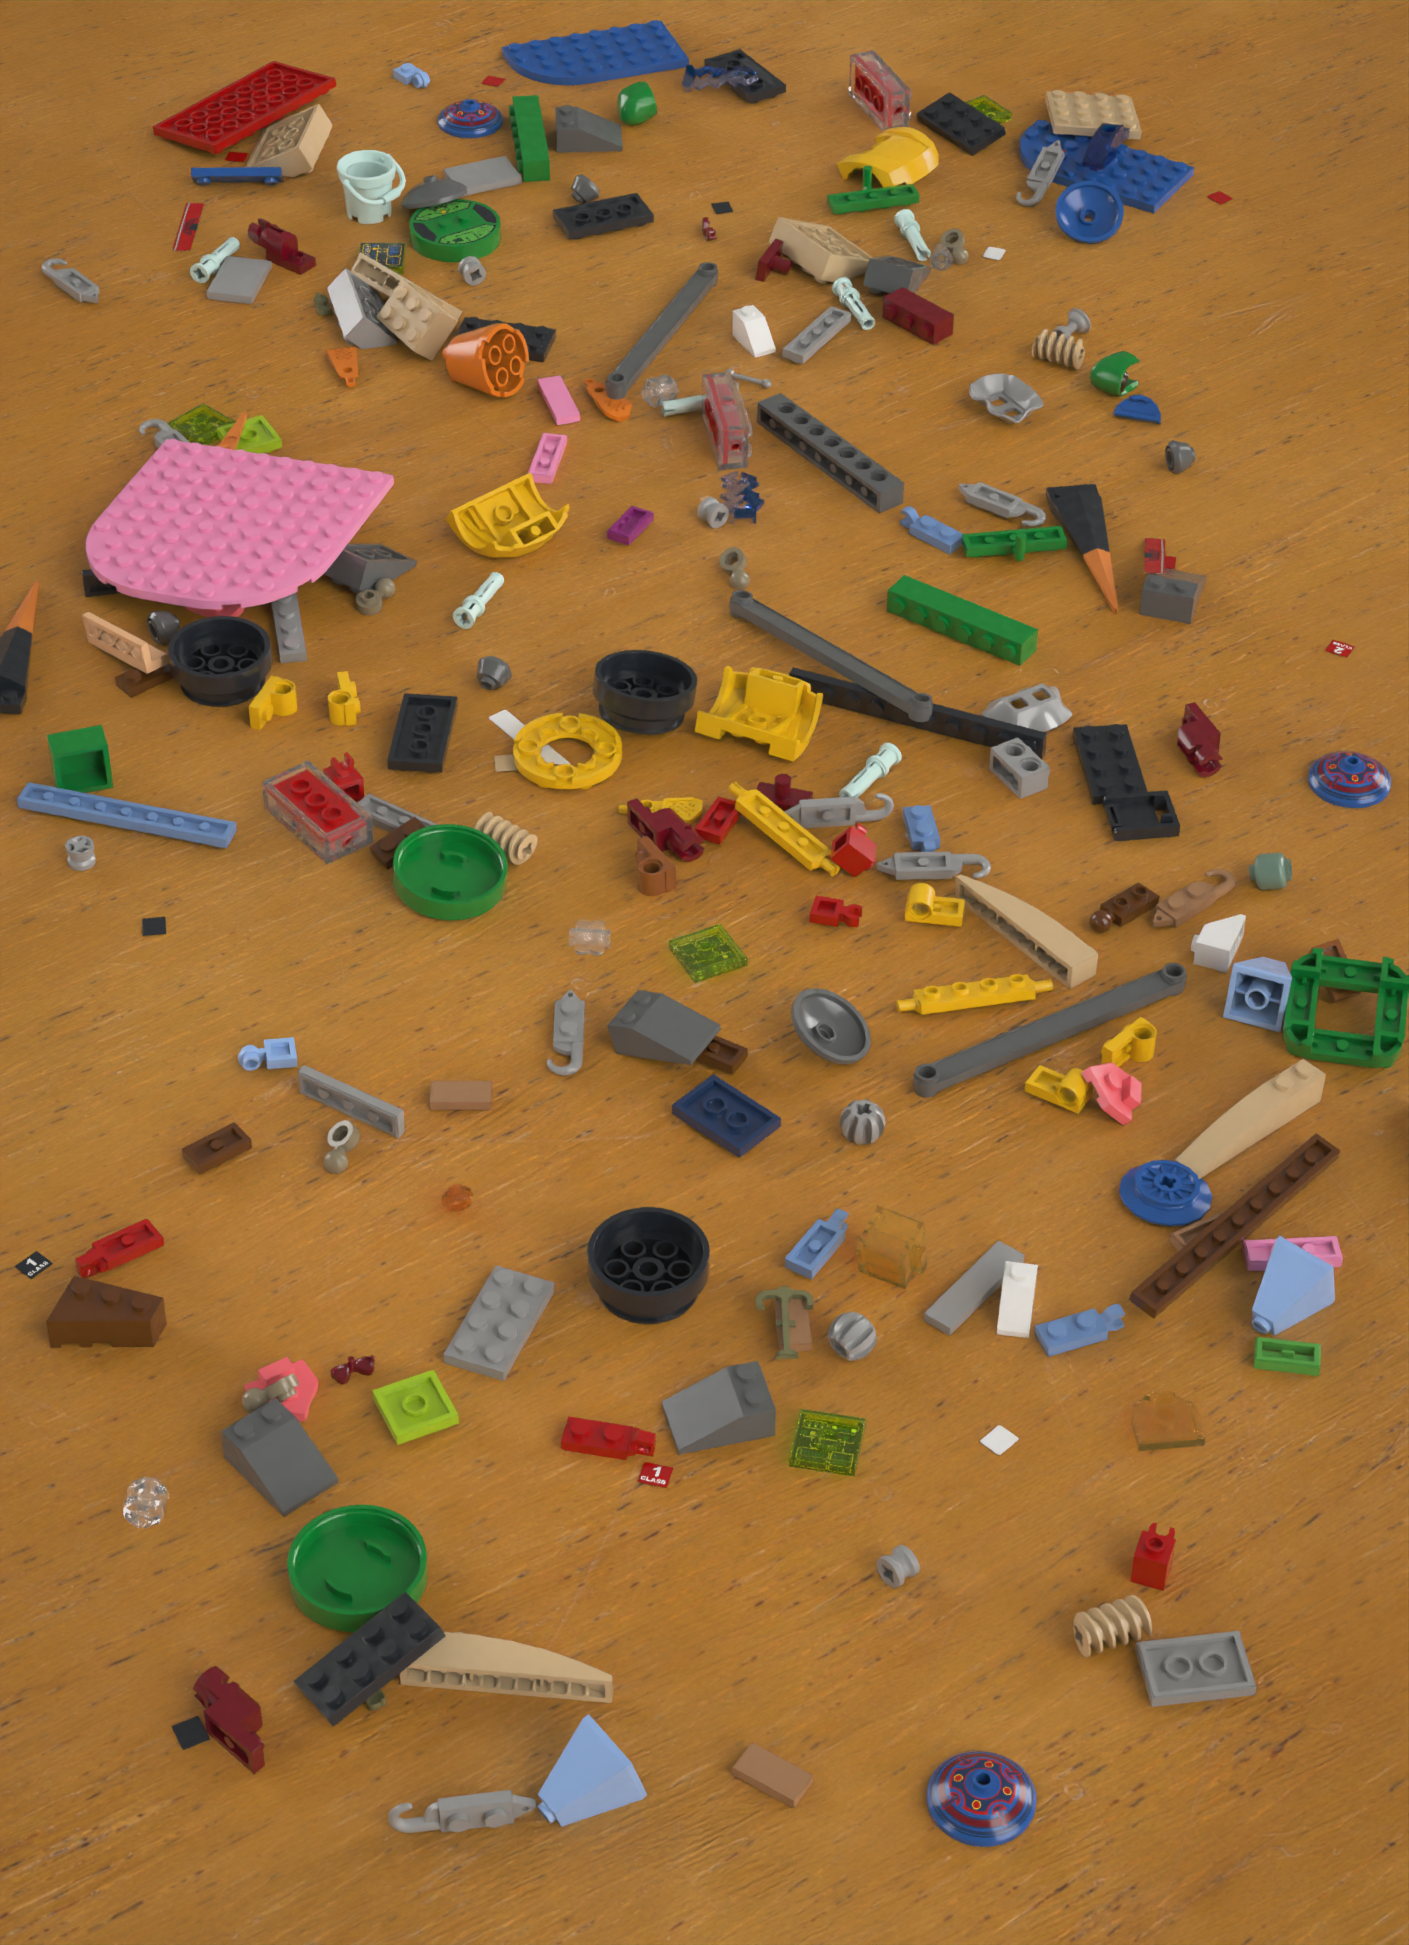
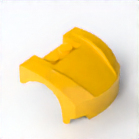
M894 127L886 129L875 137L877 143L872 146V150H867L861 154L849 155L837 163L843 180L848 179L859 170H863L864 166H871L872 173L880 181L882 187L913 184L926 176L938 166L939 155L934 143L924 133L910 127Z
M528 473L451 510L445 520L457 537L474 552L492 558L518 557L536 551L551 540L567 519L569 504L564 505L560 510L550 508L541 499L534 484L532 474Z
M726 666L715 704L708 713L703 711L697 712L695 732L720 739L728 731L734 737H748L754 739L758 744H770L769 755L795 761L804 752L811 740L820 714L823 693L815 694L811 692L809 683L783 673L752 667L749 673L735 672L733 668Z

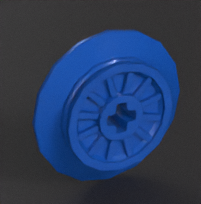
M1169 1160L1151 1161L1130 1169L1121 1179L1119 1189L1123 1204L1135 1216L1150 1223L1164 1226L1188 1225L1200 1220L1210 1210L1212 1200L1208 1184L1202 1178L1199 1179L1198 1175L1189 1167Z

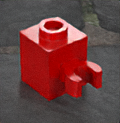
M346 752L344 753L345 759L343 762L339 763L333 757L330 761L331 766L323 769L324 785L347 805H351L365 797L364 780L354 767V759Z
M859 822L856 823L855 828L850 826L832 841L830 859L854 877H857L863 871H868L876 860V844L865 836L867 829Z
M1152 1523L1149 1527V1532L1142 1530L1134 1553L1130 1582L1164 1591L1173 1563L1176 1539H1174L1175 1529L1170 1527L1167 1535H1159L1156 1533L1157 1523Z

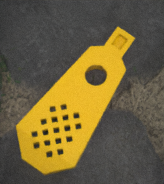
M693 797L664 798L663 801H640L652 813L663 808H671L689 824L702 814L703 800ZM619 805V814H627V805Z

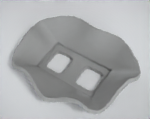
M1000 373L986 375L969 386V394L972 399L986 406L991 414L1008 424L1020 423L1023 419L1028 418L1033 411L1044 406L1040 396L1014 375ZM1000 399L1006 404L994 406L990 402ZM1010 411H1016L1019 413L1018 415L1013 417L1005 415V413H1008Z
M1043 683L1023 688L1013 695L992 700L982 712L984 717L1042 732H1048L1062 725L1072 716L1070 709L1062 702L1058 688L1046 686ZM1043 691L1049 698L1039 701L1032 694ZM1020 699L1027 706L1015 709L1010 703Z

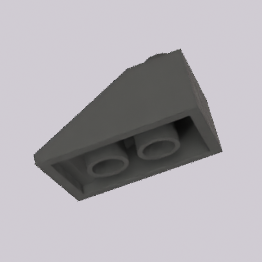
M569 105L555 107L557 153L623 151L621 125L579 107Z
M891 255L873 257L869 259L863 286L870 287L869 291L877 294H883V291L892 293L902 287L915 293L931 272L932 267Z
M347 544L324 574L331 577L332 582L348 585L351 591L360 593L364 590H375V584L381 578L396 579L415 567L417 561L382 544Z
M1165 568V574L1149 573L1142 589L1140 615L1191 624L1206 576Z
M637 990L607 1025L616 1054L692 1065L721 1030L718 1023L662 993L648 992L646 990Z
M758 1361L725 1367L662 1401V1407L678 1455L775 1436L776 1408Z
M276 1398L221 1431L224 1458L283 1517L339 1483L338 1477L299 1421Z

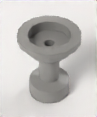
M1073 308L1068 313V325L1065 327L1058 326L1053 331L1057 333V339H1059L1061 334H1065V342H1067L1073 332L1088 333L1091 329V322L1086 313L1078 308Z

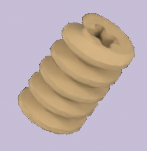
M1044 329L1041 335L1039 334L1036 337L1031 353L1033 357L1039 356L1041 360L1056 361L1059 365L1065 363L1067 367L1074 366L1075 369H1079L1084 360L1085 349L1082 339H1078L1077 343L1074 344V337L1070 336L1068 341L1065 342V334H1061L1059 339H1057V333L1053 331L1050 337H1048V330Z
M492 812L482 815L475 825V829L493 838L503 849L507 860H510L515 865H521L526 862L536 849L538 842L536 835L533 833L529 834L527 830L520 829L516 824L512 825L510 821L503 820L499 815L493 817Z
M1129 1595L1125 1600L1117 1599L1112 1605L1105 1603L1100 1606V1609L1090 1608L1087 1613L1078 1612L1073 1621L1076 1643L1085 1658L1091 1655V1645L1096 1653H1102L1103 1641H1105L1108 1648L1114 1649L1116 1647L1115 1637L1118 1638L1121 1644L1126 1645L1129 1642L1128 1633L1136 1641L1141 1639V1628L1148 1636L1152 1633L1150 1614L1144 1603L1136 1595Z

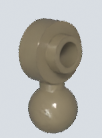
M952 228L944 232L941 237V243L944 249L951 253L950 259L952 263L956 265L965 264L968 261L969 255L967 250L963 248L965 237L962 231Z
M731 547L726 549L720 556V565L727 574L731 575L729 579L731 587L743 590L750 583L749 575L743 571L747 565V558L739 548Z
M381 578L376 582L375 590L360 592L356 596L357 610L363 615L379 613L383 607L382 598H390L395 592L394 582L389 578Z
M348 1120L336 1123L328 1133L327 1141L334 1149L325 1155L323 1163L325 1169L331 1174H340L346 1170L348 1158L345 1153L352 1150L360 1138L359 1129Z
M292 1373L263 1390L251 1388L244 1393L242 1406L245 1411L252 1413L274 1398L282 1402L297 1394L294 1387L300 1384L295 1374Z

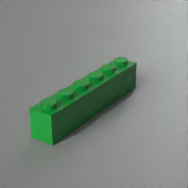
M538 95L512 96L513 105H509V118L514 140V150L516 151L518 173H522L523 182L549 181L550 160Z
M906 575L888 589L887 611L1019 666L1036 651L1038 629Z

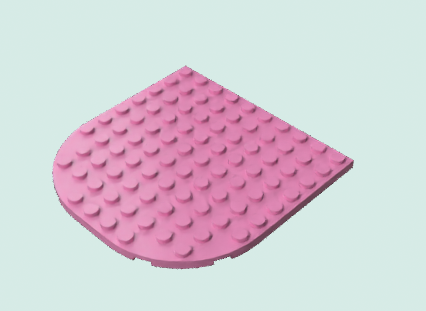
M166 439L92 525L86 539L88 563L92 572L102 583H109L115 586L118 592L140 599L221 610L223 605L240 604L241 608L269 603L298 592V586L307 581L313 583L322 576L394 485L393 475L383 474L378 471L370 472L359 470L358 468L339 467L334 464L326 465L314 463L313 461L295 460L289 457L270 456L265 453L257 454L244 450L225 449L220 446L213 447L199 443L181 442L176 439Z

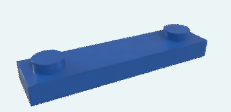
M281 167L191 168L193 182H197L198 185L202 186L210 185V182H264L266 185H276L277 182H283Z

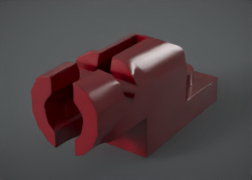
M261 218L258 219V224L252 222L249 225L248 237L253 243L266 249V260L299 275L316 266L315 257L298 250L296 235L279 228L275 224L271 225L270 222Z
M1194 702L1185 705L1182 726L1178 730L1177 747L1186 756L1187 761L1193 765V769L1198 775L1206 778L1216 774L1222 767L1219 763V760H1223L1219 754L1221 733Z
M637 798L627 802V823L641 838L648 836L662 852L670 849L686 862L694 861L703 855L704 848L700 845L704 842L703 838L674 810L663 808L652 813Z
M217 1666L210 1667L202 1673L193 1687V1690L197 1692L194 1696L206 1709L204 1710L206 1732L255 1774L265 1766L264 1743L256 1734L263 1725L260 1705L242 1690L238 1683L234 1681L227 1683L230 1678Z

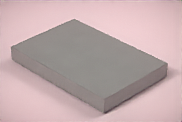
M506 156L443 169L446 179L460 182L467 187L468 193L464 196L522 183V176Z
M227 256L206 292L207 299L252 304L272 269L271 261Z
M1239 1631L1136 1642L1135 1651L1151 1707L1256 1694L1257 1687Z

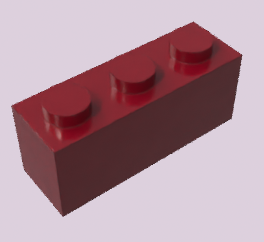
M904 287L883 297L882 318L932 345L953 335V313Z

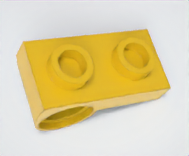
M348 671L337 672L338 690H334L328 695L329 720L337 726L357 725L356 714L361 713L355 681L350 682Z
M917 883L910 888L907 897L905 921L962 927L965 899L937 897L933 887L925 883Z
M1142 1017L1138 1018L1131 1025H1126L1121 1033L1104 1043L1101 1049V1065L1112 1062L1119 1067L1129 1058L1137 1062L1151 1060L1155 1050L1156 1028Z
M1041 1065L1037 1067L1025 1082V1092L1078 1114L1092 1097L1093 1087L1092 1082H1086L1082 1073L1083 1070L1073 1068L1065 1076Z

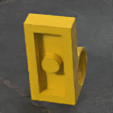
M271 675L249 705L250 727L261 730L265 723L271 720L273 714L278 716L294 714L297 711L295 683Z

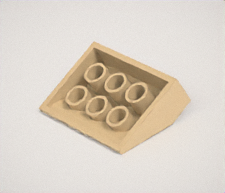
M320 104L264 128L246 167H281L283 176L295 177L300 174L307 175L312 172L333 126Z
M778 217L769 239L770 244H772L775 238L784 241L781 254L787 255L789 257L788 260L802 266V271L813 274L815 276L814 279L823 284L835 282L841 277L850 279L866 273L869 259L873 258L830 226Z

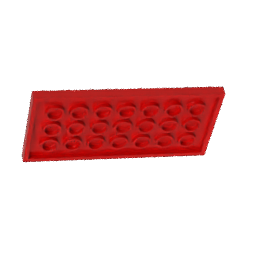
M272 61L153 126L154 135L163 137L166 140H173L183 145L186 144L195 149L208 151L211 154H219L225 148L237 144L241 139L252 136L259 129L268 127L275 120L282 119L284 115L298 110L300 106L312 102L320 95L327 94L329 90L336 87V80L333 77Z

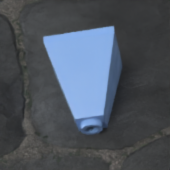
M1265 957L1234 963L1223 1018L1281 1032L1292 976L1286 963Z
M1279 1235L1275 1241L1252 1308V1326L1262 1334L1269 1332L1275 1336L1331 1305L1335 1301L1334 1267Z
M588 1714L580 1722L540 1789L538 1796L542 1803L537 1808L550 1824L556 1820L562 1827L642 1800L647 1796V1793L631 1761Z

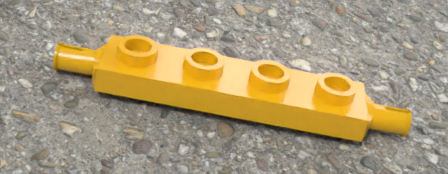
M737 782L729 786L728 791L737 797L735 809L806 868L812 871L815 868L822 867L831 876L839 872L840 867L830 859L831 850L757 789L745 790Z
M1014 974L1010 977L997 979L985 978L981 981L968 983L956 982L952 985L939 987L927 986L924 989L914 990L912 999L896 1000V1008L898 1013L915 1010L919 1014L925 1015L1036 999V993L1052 992L1053 983L1051 979L1034 982V980L1029 978L1028 974Z

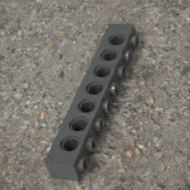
M779 393L758 402L757 423L879 514L903 503L904 482L785 395Z

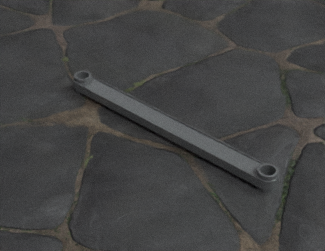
M704 262L699 265L698 270L613 373L608 375L606 392L609 398L622 399L626 397V393L711 288L716 286L718 281L716 264Z
M745 590L732 592L729 604L732 616L750 621L905 711L911 720L926 722L930 719L933 709L932 697L930 695L917 693L752 598V593Z
M1177 963L1166 964L1161 970L931 1064H921L914 1072V1091L921 1097H933L938 1091L1168 996L1179 995L1186 986V969Z

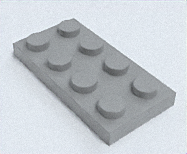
M496 1265L443 1354L444 1363L504 1381L554 1294L555 1282Z

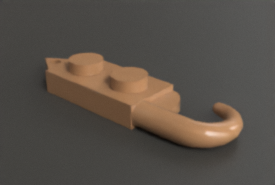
M1224 869L1207 871V877L1220 876L1225 879V882L1215 887L1209 883L1194 881L1166 898L1155 907L1152 927L1172 925L1176 928L1214 905L1217 899L1234 888V876Z

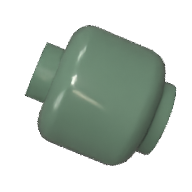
M1281 852L1257 855L1254 864L1249 866L1251 882L1256 881L1260 890L1285 888L1288 881H1292L1290 858L1286 859Z

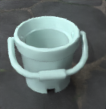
M360 150L344 155L337 164V173L343 184L349 219L352 220L353 215L358 217V223L375 224L384 221L383 216L387 213L389 218L392 212L391 201L401 195L406 182L403 170L393 157L388 153L376 150ZM397 171L400 183L397 188L392 189V180L395 178Z

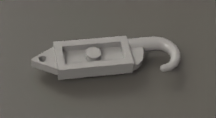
M1057 140L1048 147L1042 148L1027 177V186L1032 191H1035V194L1031 199L1025 200L1021 198V192H1017L1016 201L1020 205L1031 207L1038 204L1046 190L1049 189L1065 158L1060 140Z
M53 258L42 264L41 269L43 273L79 302L99 303L98 295L100 293L98 285L74 268L56 271L51 268V266L56 264L65 266L67 265L66 261Z
M981 482L977 484H959V490L966 497V502L978 508L988 510L1008 519L1021 516L1024 513L1037 517L1033 521H1022L1023 525L1029 527L1040 526L1046 520V514L1042 509L1022 501V498Z
M905 852L894 853L893 857L877 863V870L895 876L896 880L952 879V876H957L961 872L962 865H979L983 869L973 874V878L976 879L987 876L990 873L991 865L984 856L979 854Z

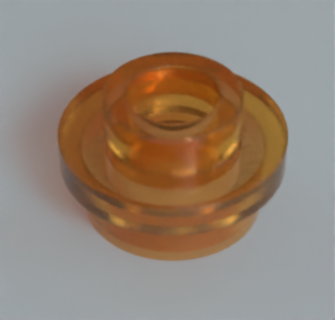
M457 1184L449 1187L441 1199L443 1205L449 1211L460 1212L471 1206L473 1193L471 1188Z

